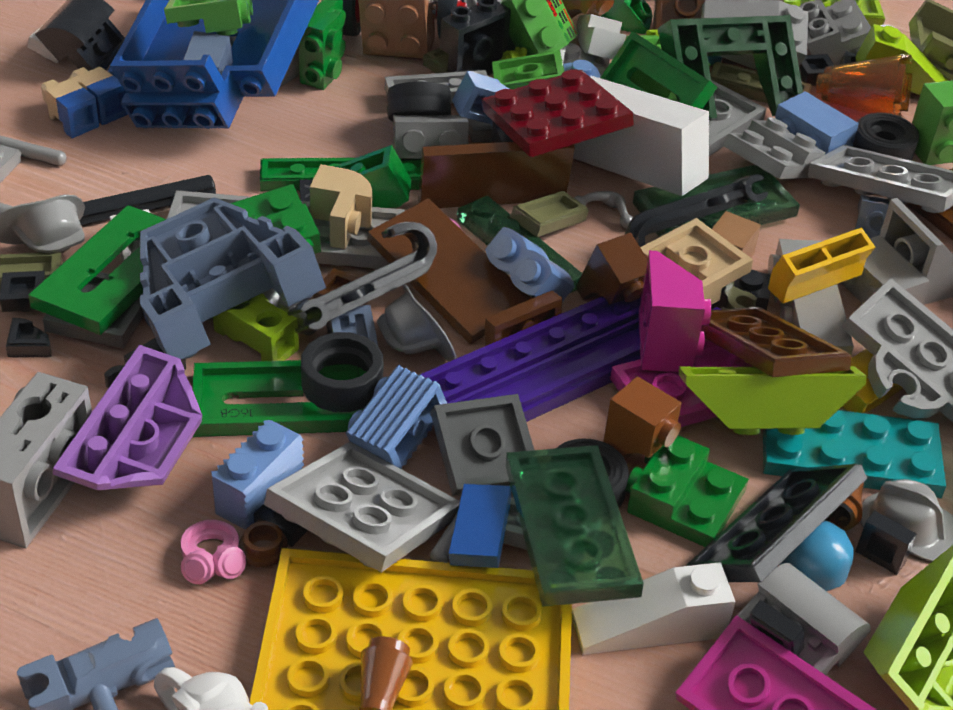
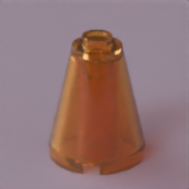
M899 54L826 67L824 73H819L817 76L816 93L821 94L823 101L866 114L889 113L906 119L901 114V111L908 112L912 74L906 73V64H913L911 54Z

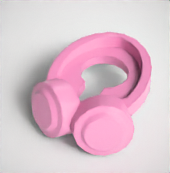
M204 520L190 526L183 533L181 538V552L183 556L181 573L187 581L193 584H203L214 575L226 579H234L242 574L246 566V555L239 548L237 531L229 523L219 520ZM208 539L223 541L213 555L206 552L205 549L197 547V545Z

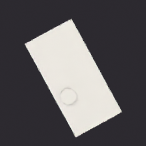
M590 76L633 112L634 126L574 144V159L680 196L685 195L709 178V111Z

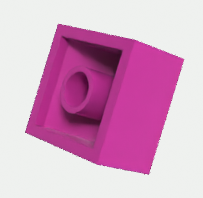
M649 250L639 308L641 370L679 372V366L694 367L695 357L703 356L705 335L701 328L702 325H709L711 299H704L702 280L660 252Z

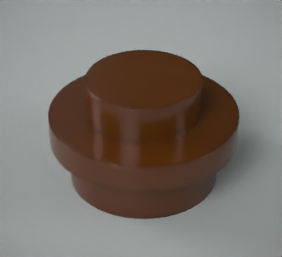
M260 521L247 527L239 541V548L244 551L248 564L256 567H268L279 563L281 549L288 548V542L285 534L276 524Z

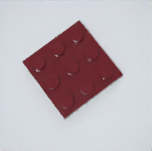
M567 70L557 77L536 79L529 82L526 86L516 89H502L497 91L495 95L482 98L483 112L530 158L634 126L633 112L583 70Z

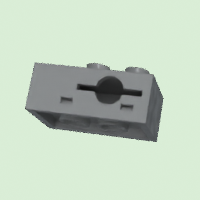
M37 372L30 382L17 392L14 401L0 417V540L27 548L75 482L53 475V467L92 413L88 386Z

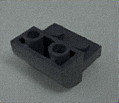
M67 0L35 33L37 38L58 61L68 56L78 69L84 67L88 71L98 67L106 70L111 65L125 39L109 20L110 15L115 10L104 0Z

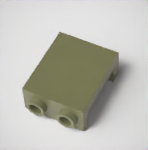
M925 0L909 22L911 42L947 79L953 80V10L932 0Z

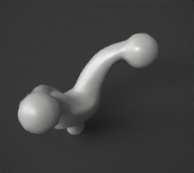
M597 191L584 196L578 195L574 197L584 206L591 201H601L609 207L618 208L621 216L620 224L625 229H627L629 222L633 218L627 212L624 197L616 192Z

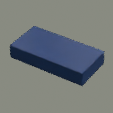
M464 484L449 549L450 565L499 568L512 498L510 486Z

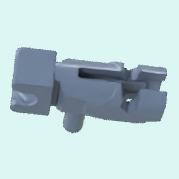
M158 618L133 627L134 636L131 641L121 639L119 634L109 636L103 642L59 661H55L54 656L51 654L20 667L17 671V676L24 696L29 700L30 710H74L90 702L94 710H118L113 698L118 695L117 691L133 685L142 686L155 679V675L164 668L175 667L170 657L172 655L171 647Z

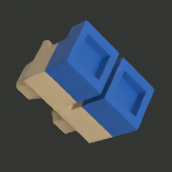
M82 67L73 71L68 80L59 83L52 79L41 85L43 100L48 105L49 118L51 120L58 118L63 123L64 132L70 138H75L98 128L99 123L103 126L128 115L121 104L126 91L119 80L102 67L90 71Z

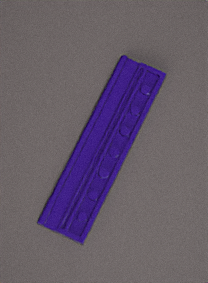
M601 296L426 371L421 375L440 384L447 403L518 394L526 422L612 383L610 379L612 366L641 359L639 335L641 297L632 302L622 300L609 305L607 300ZM716 307V308L711 309V310H721V309H720L719 307Z

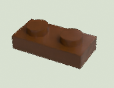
M551 290L485 318V346L562 314V298Z

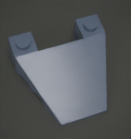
M215 197L140 231V260L143 265V272L140 273V282L143 287V295H140V305L162 351L165 354L180 359L190 358L199 350L211 345L202 322L272 288L288 307L297 302L306 301L313 294L326 288L312 246L296 229L285 226L283 230L273 226L271 219L263 216L256 220L248 216L246 209Z

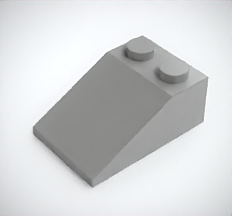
M705 0L702 5L701 18L790 15L798 64L800 65L807 56L808 11L801 9L797 5H790L780 0ZM753 54L721 55L723 58L757 70Z

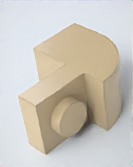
M320 164L310 185V214L313 219L330 221V247L346 249L351 235H357L360 227L371 228L372 187L364 176L355 171Z

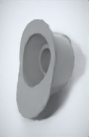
M64 194L42 201L7 208L0 212V242L11 245L26 244L30 249L42 253H62L75 245L81 244L85 240L80 223L85 205L81 198L75 195Z
M404 284L405 294L389 304L385 309V313L377 320L378 327L386 342L393 349L406 355L436 349L448 362L457 359L455 350L446 333L432 315L414 298L408 286Z
M909 479L885 481L880 492L867 497L862 503L863 515L861 524L863 528L866 520L874 510L917 534L910 553L921 559L932 562L953 545V515L940 507L935 493L921 482Z

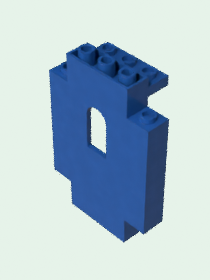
M145 0L107 72L115 76L126 91L121 104L136 128L229 129L243 97L276 96L319 0H252L253 15L250 16L251 23L243 24L242 28L237 29L238 32L236 34L230 35L237 36L231 47L233 63L231 66H225L222 75L210 55H203L201 60H183L193 32L206 33L203 19H199V24L190 27H178L177 23L167 24L164 8L169 0Z

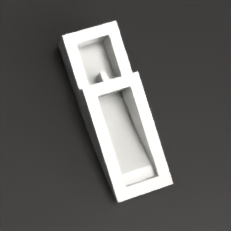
M593 14L580 15L577 21V32L581 49L585 53L613 60L626 38L625 34L620 33L622 22Z

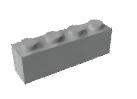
M779 239L776 254H771L769 257L768 274L772 273V269L782 255L822 241ZM837 284L784 304L774 295V302L780 303V318L852 355L854 348L852 337L841 328L847 319Z

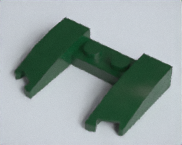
M790 15L670 19L657 28L661 49L709 81H711L707 56L753 54L759 80L772 117L776 116L778 104L803 93ZM714 94L703 107V110L709 111V120L717 118Z

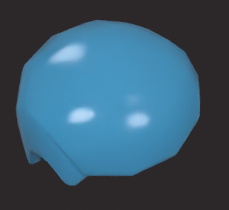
M823 521L779 565L790 563L825 591L840 587L846 582L853 563L854 547L843 529L829 521Z

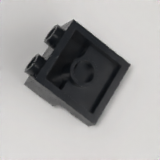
M477 0V5L469 8L464 6L454 7L451 10V15L441 18L440 49L449 54L448 73L486 70L488 76L493 74L492 62L499 61L503 57V53L508 50L511 9L497 0Z

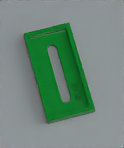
M633 31L600 77L607 81L644 91L631 81L632 74L640 70L679 96L680 103L703 109L718 88L711 81Z
M127 205L28 295L30 307L101 335L143 294V287L140 282V273L143 272V265L140 260V246L109 274L108 280L104 279L90 292H81V290L136 238L140 237V231L166 219Z
M301 360L194 363L193 392L202 413V422L193 437L252 435V431H258V426L264 425V420H272L298 434L347 432L349 421L356 412H332L319 408L312 402L224 403L225 400L232 398L233 395H239V398L303 396ZM334 364L323 368L318 373L334 380H351L362 376L366 371L351 364Z

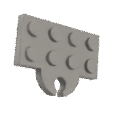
M890 278L846 320L841 328L873 354L868 364V379L879 399L886 395L893 387V383L905 389L907 395H903L892 409L893 411L915 419L929 418L940 411L953 422V329Z

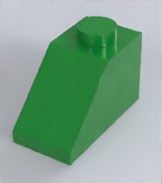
M392 145L333 166L355 171L369 181L372 187V207L396 209L409 201L412 180Z

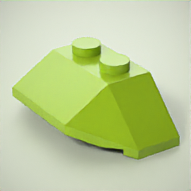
M679 366V376L683 382L729 429H733L735 433L742 435H756L760 433L761 429L775 428L782 434L799 435L805 432V428H820L866 385L867 376L855 366H850L848 371L771 377L756 367Z
M953 545L900 588L863 651L878 674L910 710H953Z

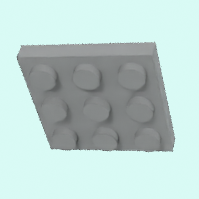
M348 442L267 488L264 501L265 506L281 514L286 520L302 526L319 536L324 542L340 548L359 559L365 566L374 568L381 573L449 525L457 514L460 504L459 500L352 442Z

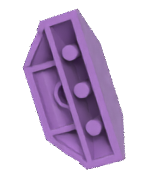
M139 345L53 467V475L95 490L163 485L202 422V413L185 375L181 359Z

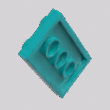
M838 410L820 428H805L803 434L788 435L779 433L777 428L763 429V474L783 476L790 469L861 464L867 476L863 488L881 490L885 481L909 479L927 485L935 493L936 497L941 499L946 489L939 423Z

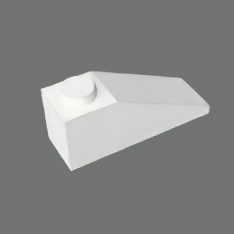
M721 562L673 567L573 608L572 620L582 655L718 639L730 623L736 601Z

